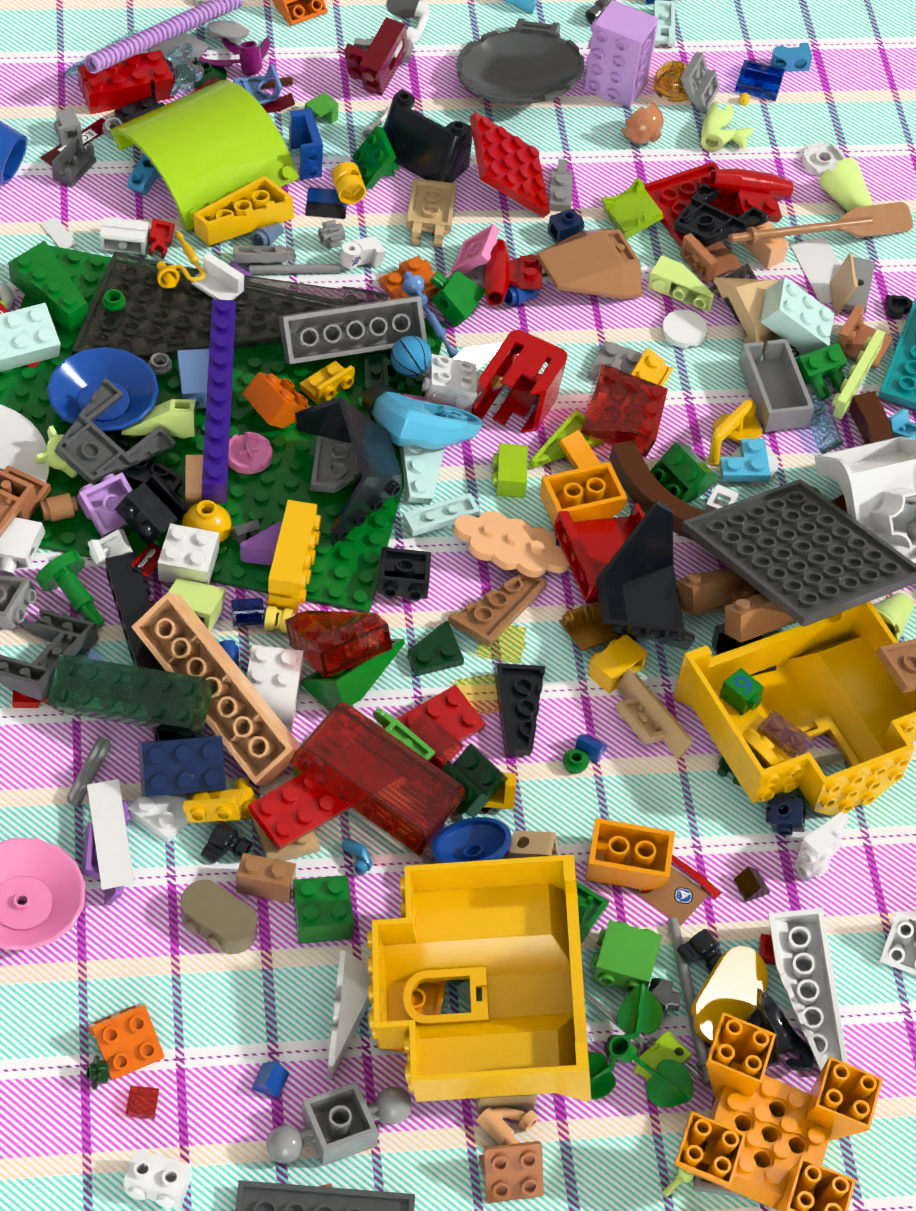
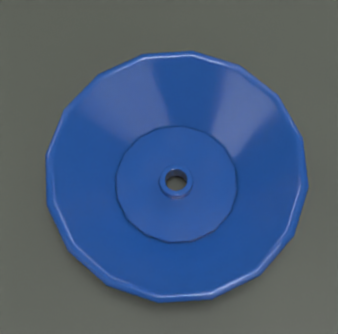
M108 347L82 350L65 358L52 372L47 386L49 402L62 420L73 425L95 391L101 386L102 381L107 378L124 394L121 400L94 420L93 423L103 432L122 430L141 421L154 407L159 392L156 375L143 359L126 350Z

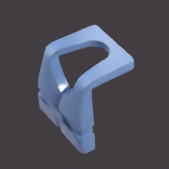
M273 64L269 65L265 76L235 78L233 81L246 89L261 106L276 101L282 89V84ZM274 77L275 88L273 95L261 91V86Z

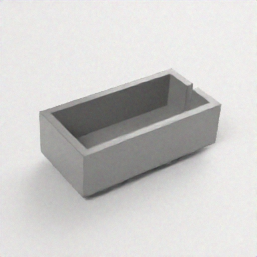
M788 340L767 341L763 360H760L764 347L763 341L743 344L738 363L752 400L756 404V410L764 432L809 427L814 406Z

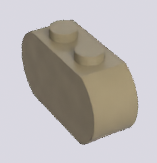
M211 880L193 882L184 890L181 896V919L185 928L190 933L200 935L206 939L211 947L217 950L221 949L227 954L242 953L253 945L257 936V914L254 908Z

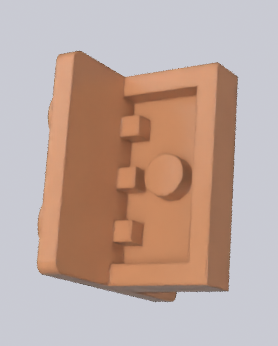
M540 1141L490 1146L483 1149V1155H479V1166L485 1179V1198L488 1203L541 1197L544 1195L543 1155Z

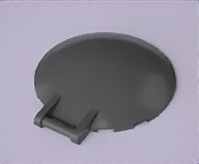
M519 18L515 27H510L507 32L498 33L494 30L481 35V39L476 42H469L458 56L456 69L460 82L473 94L497 103L523 105L554 99L572 89L583 75L584 57L580 54L579 47L570 39L566 41L560 38V23L545 24L529 22L526 19Z

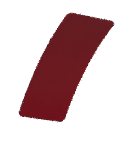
M289 93L262 107L267 113L291 107L295 105L292 93Z

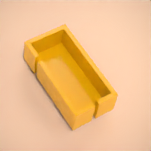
M293 500L287 501L268 578V605L276 606L279 610L289 608L298 614L300 604H305L307 594L305 588L306 584L309 585L311 578L310 566L314 565L316 550L314 549L315 545L318 546L320 540V531L318 530L320 528L321 515H317V504Z

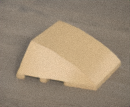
M718 277L713 279L722 298H729L747 334L743 339L744 343L763 341V350H765L767 341L776 340L779 337L760 322L765 291L779 280Z

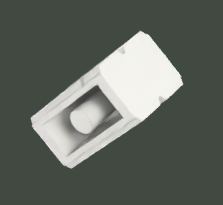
M104 217L100 231V250L146 255L149 243V222L126 220L118 217Z

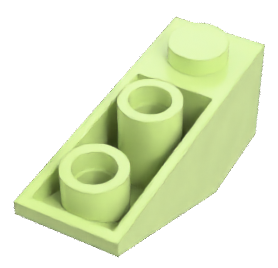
M661 255L651 271L648 284L649 289L711 312L715 294L682 263Z
M168 400L153 407L141 421L122 429L121 433L130 437L147 436L160 426L170 436H177L178 438L195 437L197 426L196 400Z

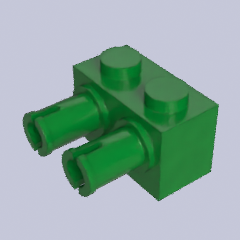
M839 343L801 355L796 359L805 385H811L818 402L831 396L823 378L830 377L837 391L836 393L841 394L840 388L845 379L842 370L848 364V361Z

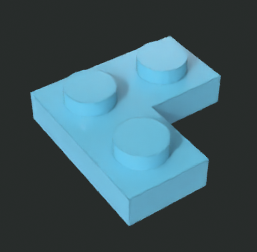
M741 439V457H720L719 466L722 482H769L771 474L765 439Z

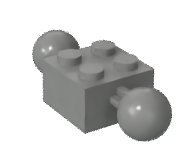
M356 1081L302 1101V1118L306 1128L297 1130L288 1125L275 1128L267 1138V1151L276 1162L287 1164L297 1160L305 1146L314 1144L322 1166L371 1149L377 1146L378 1129L374 1121L381 1119L389 1124L403 1122L411 1112V1098L402 1088L392 1086L383 1089L378 1094L375 1103L367 1105Z

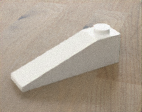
M340 950L333 1027L329 1050L327 1078L333 1079L369 1006L368 984H371V974L369 975L368 964L343 950Z

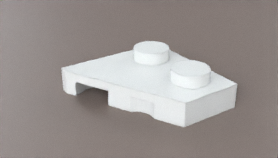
M141 794L128 807V811L131 817L169 843L189 823L182 805L183 801L190 799L170 795L144 797Z

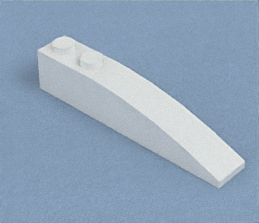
M823 908L768 913L776 969L819 1071L821 1072L829 1057L848 1064Z

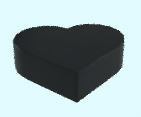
M886 295V314L891 319L899 320L903 317V314L910 312L913 302L906 296Z

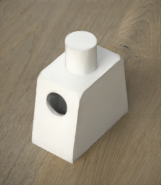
M15 517L0 537L1 574L13 576L16 565L29 566L45 535V529L41 522Z

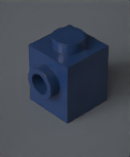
M574 209L551 215L549 218L548 233L556 244L584 229V221Z

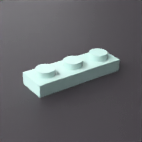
M471 493L404 512L403 520L412 537L454 525L457 517L462 515L478 518L480 516V509Z

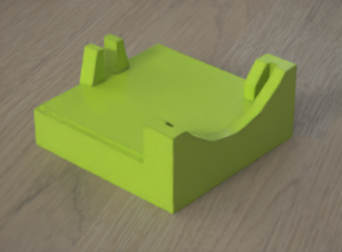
M640 178L635 179L633 184L623 193L613 197L601 198L605 213L616 228L620 229L626 239L664 219L663 212L645 190L644 183Z

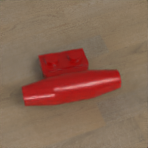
M740 168L713 169L708 177L710 187L737 195L735 203L739 216L754 206L768 213L770 222L778 223L782 218L778 201L774 199L789 198L793 193V182L791 180L767 172Z
M497 239V243L490 253V260L483 266L482 283L487 302L493 306L502 304L509 285L517 286L519 289H542L543 266L536 255L520 256V258L511 260L506 242Z

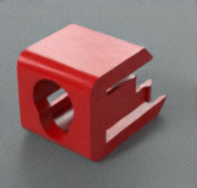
M511 331L478 380L476 392L479 394L481 389L483 392L474 404L472 414L481 420L484 418L503 389L502 387L499 390H493L501 376H503L501 384L512 388L493 420L506 425L513 412L526 417L539 396L538 405L521 432L526 433L538 430L557 400L568 357L567 353L562 348L524 331ZM547 362L548 366L542 374H539L538 372L544 363Z

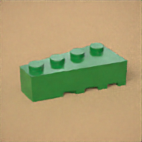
M45 240L8 262L10 282L35 304L46 303L50 316L69 333L88 323L86 300Z

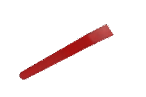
M672 854V862L697 880L714 899L722 894L703 875Z

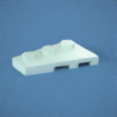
M414 445L399 446L407 502L431 503L445 447L431 450Z

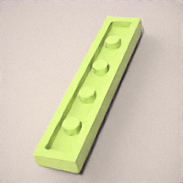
M877 329L873 337H868L864 346L865 351H860L856 360L857 365H852L848 374L849 379L845 378L841 385V394L836 393L833 399L832 406L835 407L833 417L843 418L853 395L857 393L881 350L886 332Z

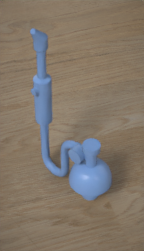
M410 271L406 272L403 275L405 281L402 289L408 295L421 296L422 307L427 314L426 319L438 339L443 341L449 356L455 357L458 353L455 352L447 341L445 327H442L435 314L430 312L426 305L428 298L425 293H421L424 289L423 277L421 275L413 276Z

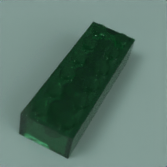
M60 654L46 705L60 713L201 736L214 685L199 676Z

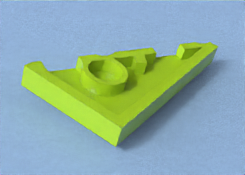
M575 409L535 454L529 466L536 468L567 457L558 442L577 430H580L591 448L608 443L612 434Z

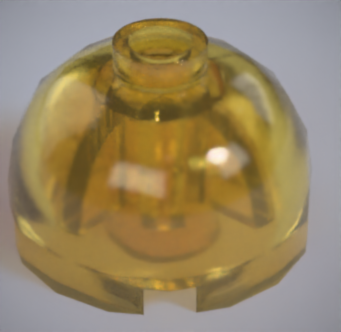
M668 61L661 65L653 81L655 93L661 98L662 95L668 97L670 102L688 100L689 97L681 81V76L688 64L681 61Z

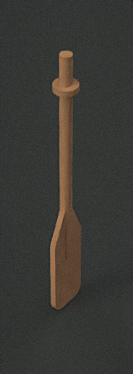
M904 202L855 207L837 221L766 230L747 227L745 232L729 234L728 241L730 243L746 241L748 245H755L759 239L838 230L859 238L908 232L913 228V220L908 205Z

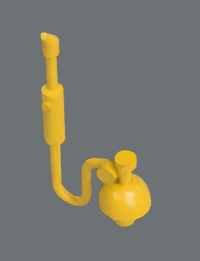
M181 232L176 233V238L183 245L182 250L190 263L196 266L201 276L191 277L184 266H166L165 262L160 261L157 263L159 270L157 281L163 288H173L176 286L180 278L179 272L176 269L181 270L186 279L191 282L202 281L206 276L199 264L198 256L191 245L186 243Z

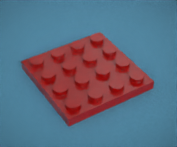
M474 112L469 119L480 180L541 217L547 216L550 211L538 150L534 146L523 142L518 136H513L502 126H497L489 118Z
M715 162L644 184L645 190L663 212L664 219L660 220L680 247H682L685 235L675 230L674 222L685 206H689L692 196L699 192V186L702 183L709 185L708 177L711 170L720 169ZM718 190V197L709 204L735 217H739L735 203L737 195Z

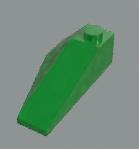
M384 639L360 650V655L338 660L340 665L336 668L320 673L318 670L300 681L301 685L326 709L339 710V712L351 710L354 707L353 704L360 701L403 647L405 641L404 639Z

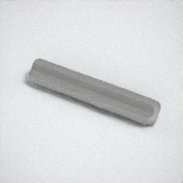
M99 737L96 740L67 795L68 803L75 806L81 804L88 791L87 785L91 784L111 747L108 739Z

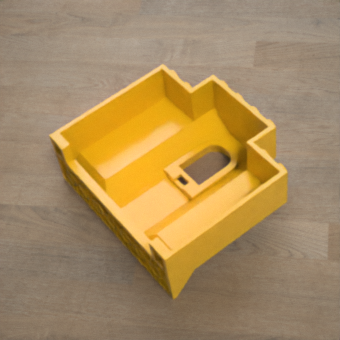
M870 601L805 627L799 625L711 657L712 652L707 645L684 654L673 698L677 702L692 706L752 804L761 800L768 801L784 791L789 793L799 787L813 811L829 816L836 815L841 811L844 814L848 813L856 806L872 803L894 783L902 779L915 748L912 742L916 741V690L902 693L875 654L880 646L898 643V641ZM776 665L775 671L752 676L764 686L761 695L762 702L755 710L750 709L744 715H741L720 697L723 682L740 668L749 675ZM752 727L761 737L764 735L774 745L773 753H778L785 761L764 769L742 734ZM826 732L838 751L844 753V760L850 767L827 777L811 753H807L800 743Z
M574 854L404 866L405 876H400V892L403 896V902L400 903L401 918L372 920V931H367V944L371 957H368L369 975L371 974V984H368V996L372 1011H369V1027L372 1029L373 1039L378 1040L380 1049L405 1048L408 1064H405L406 1082H408L409 1092H414L416 1102L557 1093L583 1101H591ZM470 979L471 1013L422 1015L412 1005V993L419 984ZM482 987V1001H477L476 988Z

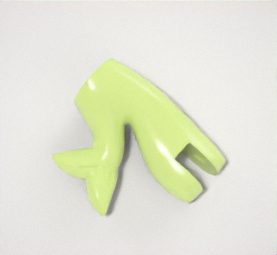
M714 101L710 105L703 121L701 133L702 148L708 151H719L727 142L731 141L744 149L747 145L746 139L752 135L754 129L721 130L731 122L734 109L729 104L726 105L725 110L718 109L719 102Z

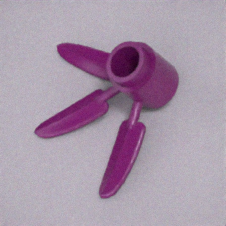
M222 37L224 46L233 54H239L240 59L212 60L199 58L200 62H209L212 66L230 67L232 64L240 63L242 72L247 75H256L263 68L262 59L269 50L270 39L266 37L260 46H257L255 41H246L238 46L228 41V38Z

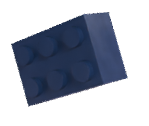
M213 735L138 742L142 796L151 797L226 790L222 736Z

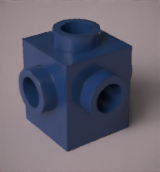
M789 795L772 798L771 807L766 808V822L770 823L773 832H777L780 835L805 832L806 806L804 800L794 799L793 796Z

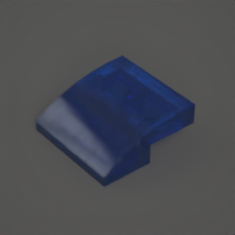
M744 60L735 92L748 93L751 96L776 101L785 69Z

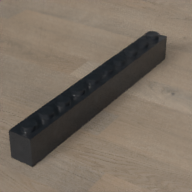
M135 552L105 558L107 579L155 740L195 737L192 723L187 724L186 718H188L187 705L185 702L181 703L179 698L182 696V691L131 627L155 605L154 600H149L148 596L151 595L148 581H143L142 578L145 575L131 565L137 559Z

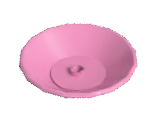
M11 838L0 842V948L6 950H32L55 942L76 923L84 908L86 884L78 864L61 847L34 838ZM19 901H26V902H27V903L24 904V905L18 904Z

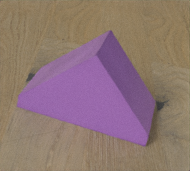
M282 521L240 543V559L242 562L272 566Z

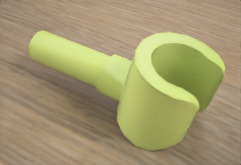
M679 1168L677 1176L662 1191L663 1195L668 1197L682 1182H691L695 1175Z

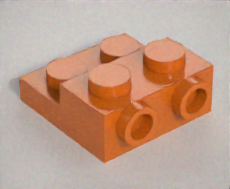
M419 255L399 263L398 270L379 277L380 286L391 299L411 296L402 289L405 281L403 275L408 271L412 272L413 276L421 275L423 277L424 289L421 293L426 294L428 298L427 303L432 301V297L438 290L429 281L433 275L429 261L422 260Z

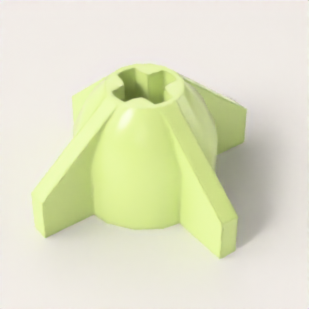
M50 426L47 431L49 441L47 442L45 452L37 454L35 461L38 464H49L51 468L59 471L62 470L71 478H74L77 472L55 453L56 446L64 435H58L54 427Z

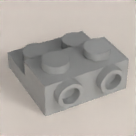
M0 575V628L15 629L18 623L24 621L25 610L28 605L36 601L37 591L29 578Z

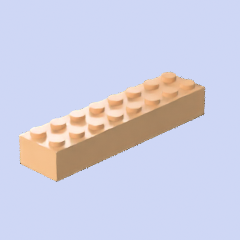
M167 592L131 626L216 735L222 736L224 746L255 785L268 786L305 751L181 595Z

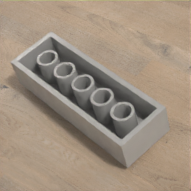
M414 295L278 316L284 360L287 364L391 349L397 340L408 335L418 336L427 342L421 296Z

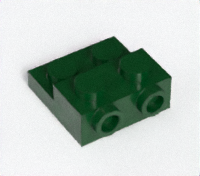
M470 743L455 762L448 761L432 781L437 785L434 791L445 800L449 797L453 801L450 807L461 816L465 813L474 818L506 782L508 777L476 746Z

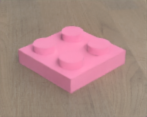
M492 224L463 241L451 273L459 271L462 274H469L475 267L485 265L491 258L490 253L497 243L496 238L500 229Z

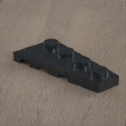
M109 431L104 432L123 451L127 452L131 449L129 443L122 439L116 440ZM149 459L114 474L115 476L123 473L129 484L139 487L156 472L175 493L178 492L183 484V476L160 462L154 463Z
M496 663L494 672L505 755L530 756L532 753L537 725L536 719L540 706L539 700L543 686L542 681L546 666Z

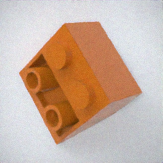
M273 0L275 8L290 26L328 12L324 0Z
M258 372L242 393L269 425L284 428L294 423L296 412L310 408L307 404L308 400L302 394L295 391V385L289 379H280L272 373L268 375Z

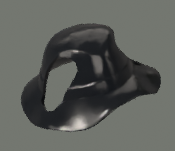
M757 987L756 1005L744 1021L776 1034L767 1067L784 1065L796 1071L812 1070L813 1054L810 1047L791 1027L783 1011L774 1000ZM794 1051L800 1055L802 1060L791 1058L783 1061L780 1055Z

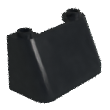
M401 89L392 99L383 126L396 155L394 162L424 180L454 182L470 165L472 146L471 126L462 121L451 122L446 127L412 110L415 104L414 96Z

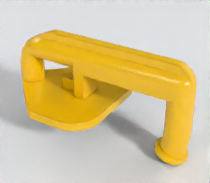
M745 400L732 414H723L713 423L714 432L711 437L710 456L708 457L709 464L713 466L719 465L721 444L726 437L740 443L741 439H758L762 435V428L756 418V404L753 400Z

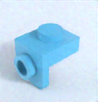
M903 408L888 418L893 438L907 437L916 439V423L909 421L907 409Z

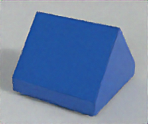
M588 734L579 735L575 749L584 751L588 755L589 760L596 764L607 748L606 743Z
M277 1060L265 1062L258 1072L252 1090L279 1099L289 1072Z

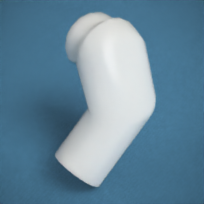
M2 283L0 284L1 301L5 302L6 309L10 310L15 298L10 287Z

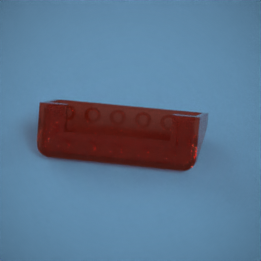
M347 703L337 704L297 749L290 761L293 766L419 856L432 844V841L441 830L450 824L465 798V790L459 782Z

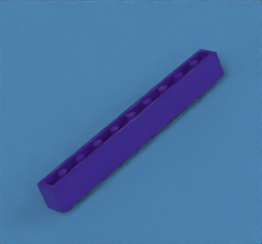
M212 299L202 501L210 500L214 503H227L236 300Z

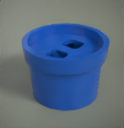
M0 121V184L5 185L17 173L26 153L28 139L26 135Z

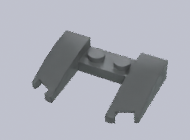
M44 609L39 610L42 618L36 622L25 618L22 623H19L21 628L51 643L32 663L0 655V683L21 694L43 701L57 686L55 677L78 652L86 654L98 641L96 623Z

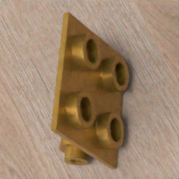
M599 601L592 603V605L590 603L586 604V609L584 606H580L574 610H568L562 615V619L559 620V623L581 651L623 636L613 633L611 631L612 627L602 623Z

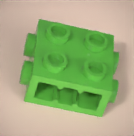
M609 920L607 929H601L597 945L602 946L600 953L594 952L590 968L595 969L593 980L599 981L605 986H616L626 989L628 992H631L641 983L645 984L648 988L662 935L656 934L650 929H639L629 926L622 921L615 922Z

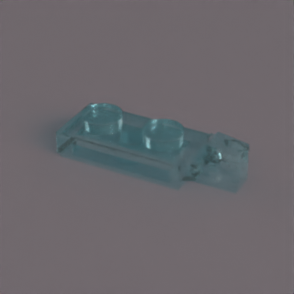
M815 394L810 397L814 406L810 427L818 450L821 454H825L843 445V441L831 408L827 403L823 404L822 400Z

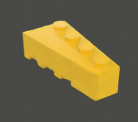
M264 175L193 213L195 235L210 246L253 232L259 227L293 219V197Z

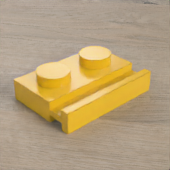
M648 347L639 357L625 382L640 395L648 397V401L651 403L657 397L674 368L665 365V361Z

